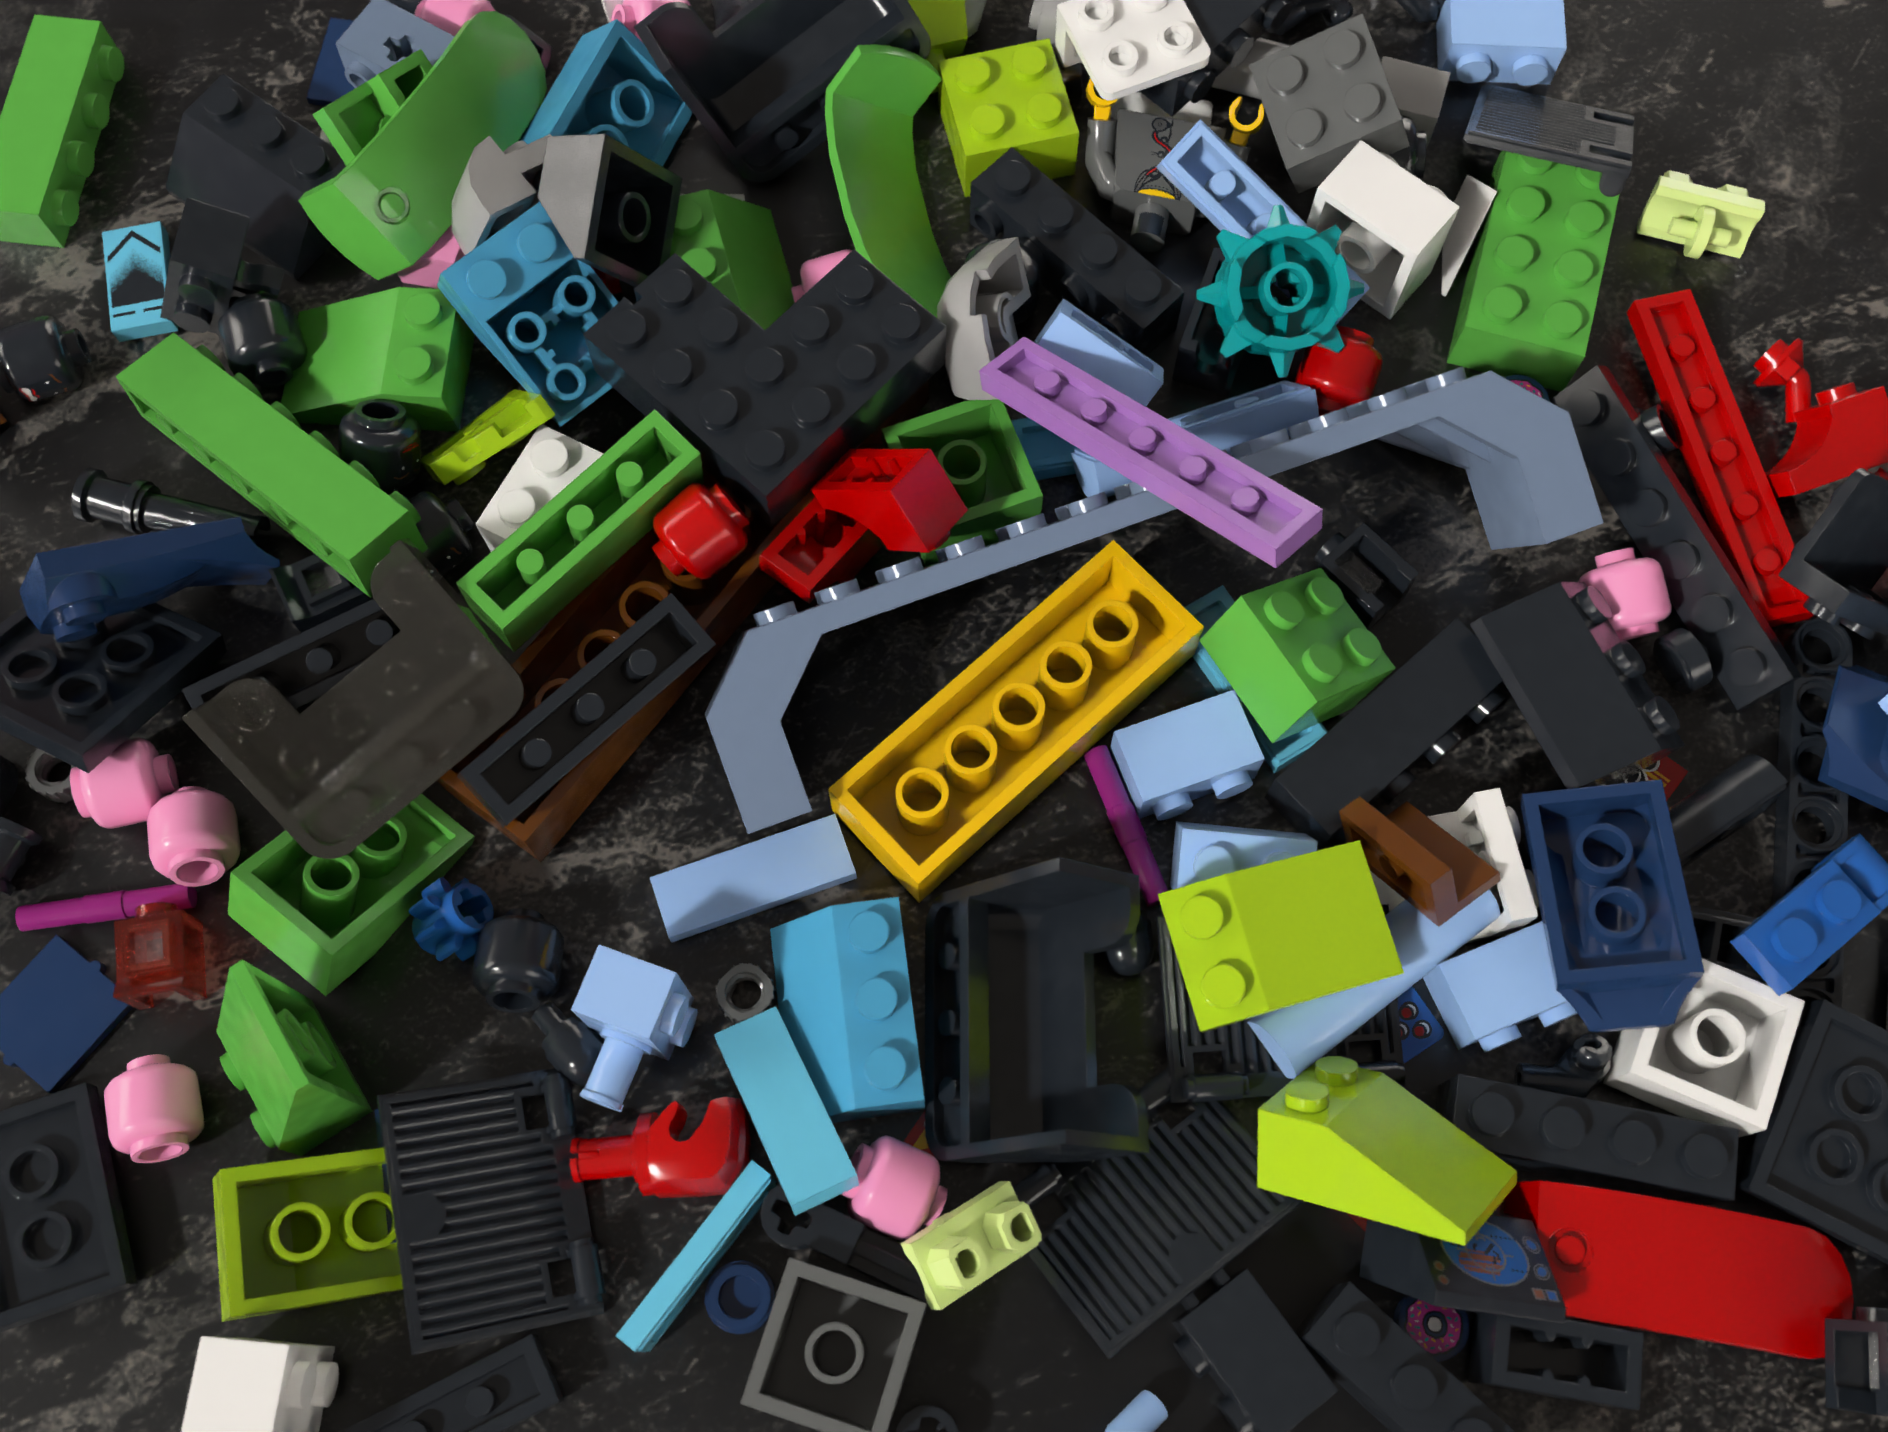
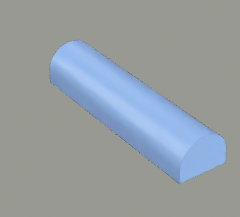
M1201 119L1156 166L1220 231L1225 229L1250 239L1267 228L1274 205H1283L1290 224L1309 227ZM1347 264L1349 279L1364 283L1365 289L1364 293L1348 299L1346 311L1341 318H1338L1335 323L1336 325L1370 289ZM1279 288L1288 298L1290 297L1288 289Z
M1284 380L1168 418V420L1221 451L1226 449L1227 454L1232 456L1230 447L1286 428L1288 436H1290L1287 427L1318 417L1319 410L1315 389ZM1079 448L1074 449L1075 452L1071 453L1077 479L1087 497L1105 492L1108 498L1115 495L1113 488L1133 482Z
M1489 889L1438 927L1407 900H1404L1385 915L1404 974L1252 1018L1247 1023L1285 1077L1294 1079L1303 1070L1314 1064L1427 975L1438 964L1442 963L1494 922L1500 915L1499 905Z

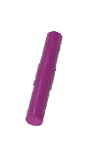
M1107 745L1092 748L1085 752L1083 756L1107 810L1106 814L1121 849H1123L1133 874L1139 875V888L1147 907L1159 905L1158 894L1169 890L1149 846L1147 835L1135 807L1128 797Z
M173 884L130 891L120 890L91 894L79 898L21 905L16 909L15 919L17 927L21 932L82 923L91 924L127 919L132 916L195 908L197 905L196 887Z

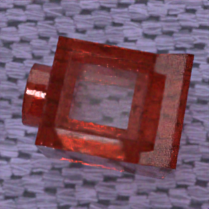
M169 902L140 905L135 908V918L114 921L117 980L113 998L139 1010L154 1008L153 994L175 991L193 1001L207 998L202 921L183 910H178L176 904Z

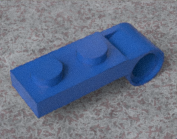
M1860 833L1821 860L1811 869L1812 873L1730 941L1778 996L1794 989L1888 906V862Z

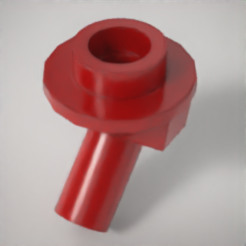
M1799 337L1790 345L1779 339L1753 365L1761 373L1753 382L1757 387L1785 385V423H1797L1794 412L1811 407V380L1809 373L1804 368V341Z

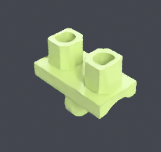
M1669 170L1664 176H1659L1638 221L1637 233L1683 244L1684 256L1698 259L1704 250L1740 258L1753 228L1765 212V201L1749 197L1748 191L1745 188L1726 184L1723 187L1714 189L1694 184L1688 174Z
M999 1181L950 1213L947 1212L933 1220L931 1225L902 1242L901 1246L921 1278L925 1298L930 1309L942 1310L1038 1246L1042 1233L1029 1205L1025 1202H1019L1010 1181Z

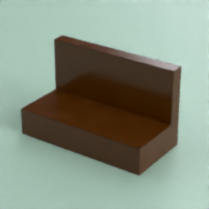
M1360 796L1339 811L1346 843L1360 840L1369 870L1438 927L1501 881L1499 871L1407 801L1386 817Z

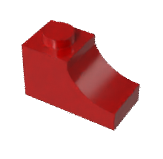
M1854 381L1816 393L1817 405L1794 412L1797 428L1793 442L1784 457L1774 467L1765 472L1775 498L1797 495L1848 477L1857 469L1864 468L1868 470L1888 463V398L1884 386L1857 392Z
M849 449L810 489L823 509L836 511L853 518L876 534L888 550L929 553L937 549L949 539L951 535L950 529L968 511L931 449Z
M814 497L760 554L759 568L810 604L815 598V592L824 590L836 581L844 583L852 580L881 549L883 541L853 518L836 511L823 509L816 497Z

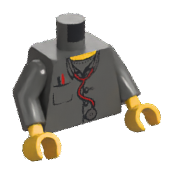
M1090 78L1086 94L1090 104L1094 106V117H1088L1086 168L1098 195L1105 200L1111 201V219L1116 223L1132 226L1129 238L1130 244L1143 252H1157L1164 246L1166 233L1183 236L1190 234L1197 218L1206 217L1156 168L1196 123L1119 108L1117 118H1112V106L1116 104L1118 99L1108 101L1096 96L1094 84ZM1242 96L1233 101L1229 109V119L1234 128L1230 139H1225L1227 128L1207 126L1246 164L1251 151V147L1247 145L1249 136L1262 128L1265 121V112L1261 103L1257 119L1249 125L1240 124L1236 120L1237 112L1243 100Z

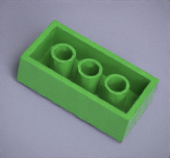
M1501 151L1492 170L1489 187L1496 190L1497 193L1477 233L1447 363L1481 372L1492 371L1502 377L1510 375L1528 376L1538 381L1544 388L1559 392L1566 388L1586 355L1619 194L1614 197H1608L1601 193L1599 189L1600 172Z

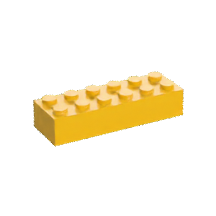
M1112 540L829 787L828 792L832 811L920 903L1084 755L1085 752L1187 662L1196 652L1204 626L1117 542Z

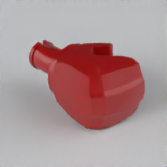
M733 1097L711 1100L701 1125L695 1130L694 1135L689 1140L683 1142L678 1141V1138L684 1128L688 1114L685 1108L677 1101L670 1103L659 1116L655 1112L640 1113L632 1135L585 1139L583 1137H575L571 1141L570 1152L572 1154L578 1153V1158L570 1159L572 1179L575 1183H581L585 1180L634 1177L643 1196L656 1195L658 1198L725 1195L749 1164L751 1135L749 1114L746 1106L741 1099Z

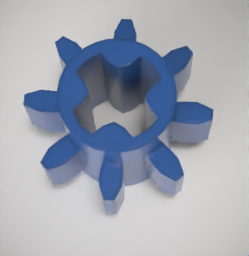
M441 877L421 891L423 899L409 908L408 912L414 917L412 922L413 935L419 946L426 952L436 955L438 961L441 962L454 952L460 960L465 961L475 954L479 931L484 928L488 921L493 919V905L488 895L477 885L469 883L468 879L464 878L451 887L448 881Z

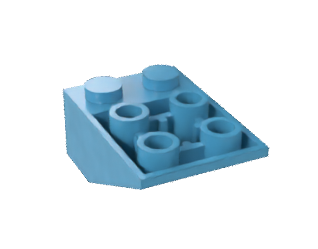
M538 202L441 272L437 284L440 291L473 333L527 392L542 395L556 414L552 419L559 427L613 388L595 372L583 334L618 304V301L591 266L573 257L541 202Z

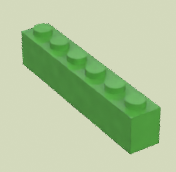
M173 332L115 376L143 418L370 598L428 549L416 526L421 520L420 515L402 494L394 491L388 495L382 491L376 479L362 464L353 460L348 465L341 460L336 449L321 433L314 430L308 435L304 432L296 418L285 406L278 401L271 405L266 403L257 388L243 374L238 372L233 377L229 375L219 359L204 345H200L195 349Z

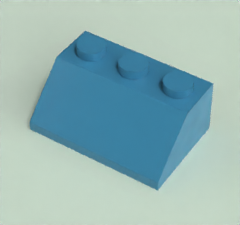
M616 19L582 35L520 141H525L529 144L549 134L552 136L606 134L663 167L693 112L663 76L645 45Z
M899 897L831 905L771 928L779 1014L831 1122L924 1111L925 1100Z

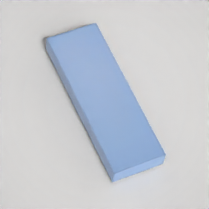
M836 814L650 877L662 919L672 943L857 879L856 871Z

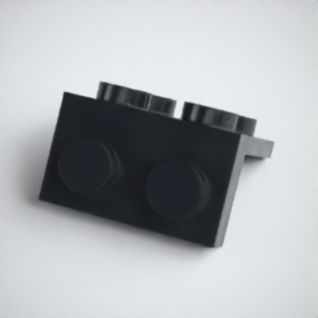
M1864 468L1855 470L1833 492L1828 507L1810 532L1795 545L1789 561L1778 575L1809 596L1803 604V607L1832 625L1838 626L1841 622L1852 631L1870 640L1878 632L1888 636V600L1872 590L1888 568V480Z

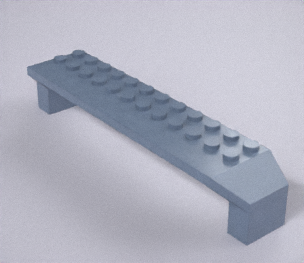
M1462 366L1287 427L1291 439H1289L1285 428L1230 447L1232 456L1267 477L1374 439L1464 468L1491 550L1548 544L1604 523L1569 412L1492 371L1467 378ZM1130 482L1113 488L1117 498L1115 501L1108 503L1105 492L1056 508L1055 512L1058 521L1047 524L1042 513L996 529L999 541L985 546L982 535L938 549L935 552L939 562L923 568L920 557H916L875 572L878 584L860 590L856 578L815 592L814 595L818 605L797 612L794 601H790L753 614L756 627L741 632L705 711L706 720L747 833H753L812 811L780 721L823 633L1177 508L1135 482Z

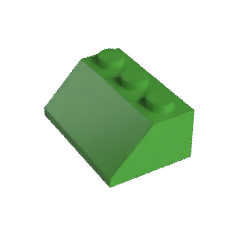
M709 189L680 196L670 257L676 253L766 330L795 303L791 287H793L771 210Z

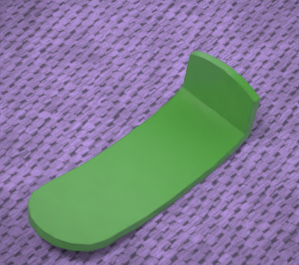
M481 11L475 14L463 24L427 75L361 152L335 178L305 192L298 200L309 218L328 241L347 259L376 280L412 266L452 225V199L474 147L490 136L504 152L509 146L519 140L540 108L547 89L545 69L537 49L527 34L513 20L496 11Z
M875 44L857 45L826 88L825 98L828 150L844 218L856 251L937 318V305L951 276L943 262L931 230L916 171L912 129L914 114L942 78L939 72L927 60L905 49Z

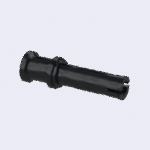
M87 468L79 475L73 487L71 508L74 517L79 521L93 523L101 519L122 524L129 533L143 534L149 533L153 529L162 531L241 516L245 532L259 548L264 551L270 536L257 533L259 529L264 531L271 529L268 517L254 516L162 494L158 486H155L150 481L138 479L133 483L108 478L103 470Z

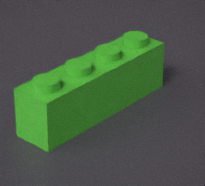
M34 14L0 115V241L64 248L70 228L77 222L79 199L86 177H89L94 169V151L101 129H104L109 121V104L116 82L122 79L124 73L122 52L115 45L101 21Z
M654 409L456 583L469 608L515 652L653 529V517L662 507L688 485L704 483L701 453Z

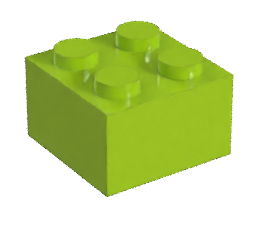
M1049 38L938 61V72L942 78L938 84V106L965 197L970 196L971 182L1011 147L1049 179L1075 174L1079 130Z

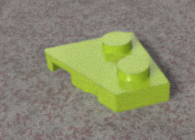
M514 389L421 458V464L433 480L443 485L453 480L456 485H460L485 467L486 463L484 460L503 448L506 449L517 444L530 434L532 430L547 422L556 414L541 394Z

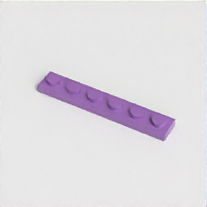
M1026 337L1021 338L979 370L982 390L1274 568L1281 565L1322 529V508Z

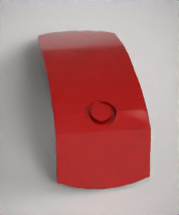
M1541 1180L1517 1182L1504 1199V1213L1533 1221L1566 1306L1565 1318L1699 1339L1802 1359L1825 1358V1318L1852 1320L1854 1298L1851 1277L1842 1255L1825 1235L1809 1227L1698 1204L1623 1191Z

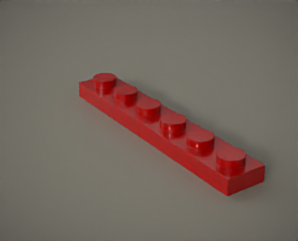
M1691 289L1634 300L1626 312L1663 408L1670 417L1677 432L1679 449L1715 539L1771 627L1810 619L1814 614L1803 607L1809 596L1778 576L1789 561L1795 545Z

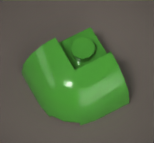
M419 49L312 114L346 166L375 137L433 67L422 49Z

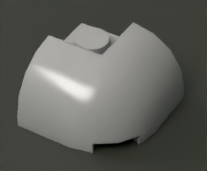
M551 134L529 144L525 141H518L509 146L504 152L490 136L474 147L452 199V233L464 255L540 202L538 191L547 138L552 136Z
M1018 237L1007 238L987 245L965 263L948 280L937 305V319L947 326L945 367L951 390L956 397L966 400L997 399L982 390L979 370L1019 341L1012 313L1029 299L1031 294Z

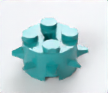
M1274 205L1267 228L1250 239L1225 229L1216 236L1225 260L1216 274L1215 283L1197 290L1196 297L1197 300L1214 305L1217 322L1222 327L1225 336L1219 352L1225 358L1242 349L1252 354L1270 356L1278 377H1287L1294 354L1298 350L1315 344L1335 353L1341 351L1345 345L1335 323L1346 311L1348 299L1364 293L1365 289L1364 283L1349 279L1344 258L1340 253H1335L1342 233L1341 229L1334 225L1316 235L1318 232L1311 227L1290 224L1283 205ZM1276 278L1279 288L1288 289L1290 294L1289 299L1280 304L1278 299L1271 295L1270 285L1276 283Z

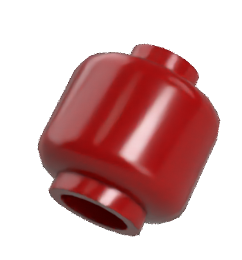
M1337 326L1345 345L1339 353L1332 352L1315 344L1305 349L1295 383L1315 389L1319 416L1373 397L1383 367V360L1380 352L1373 347L1374 339L1370 335L1353 328Z
M692 483L654 515L653 527L660 540L652 549L661 562L675 576L678 577L687 570L694 577L710 579L747 547L748 538L744 528L751 522L738 504L719 484L716 483L709 489L703 484Z

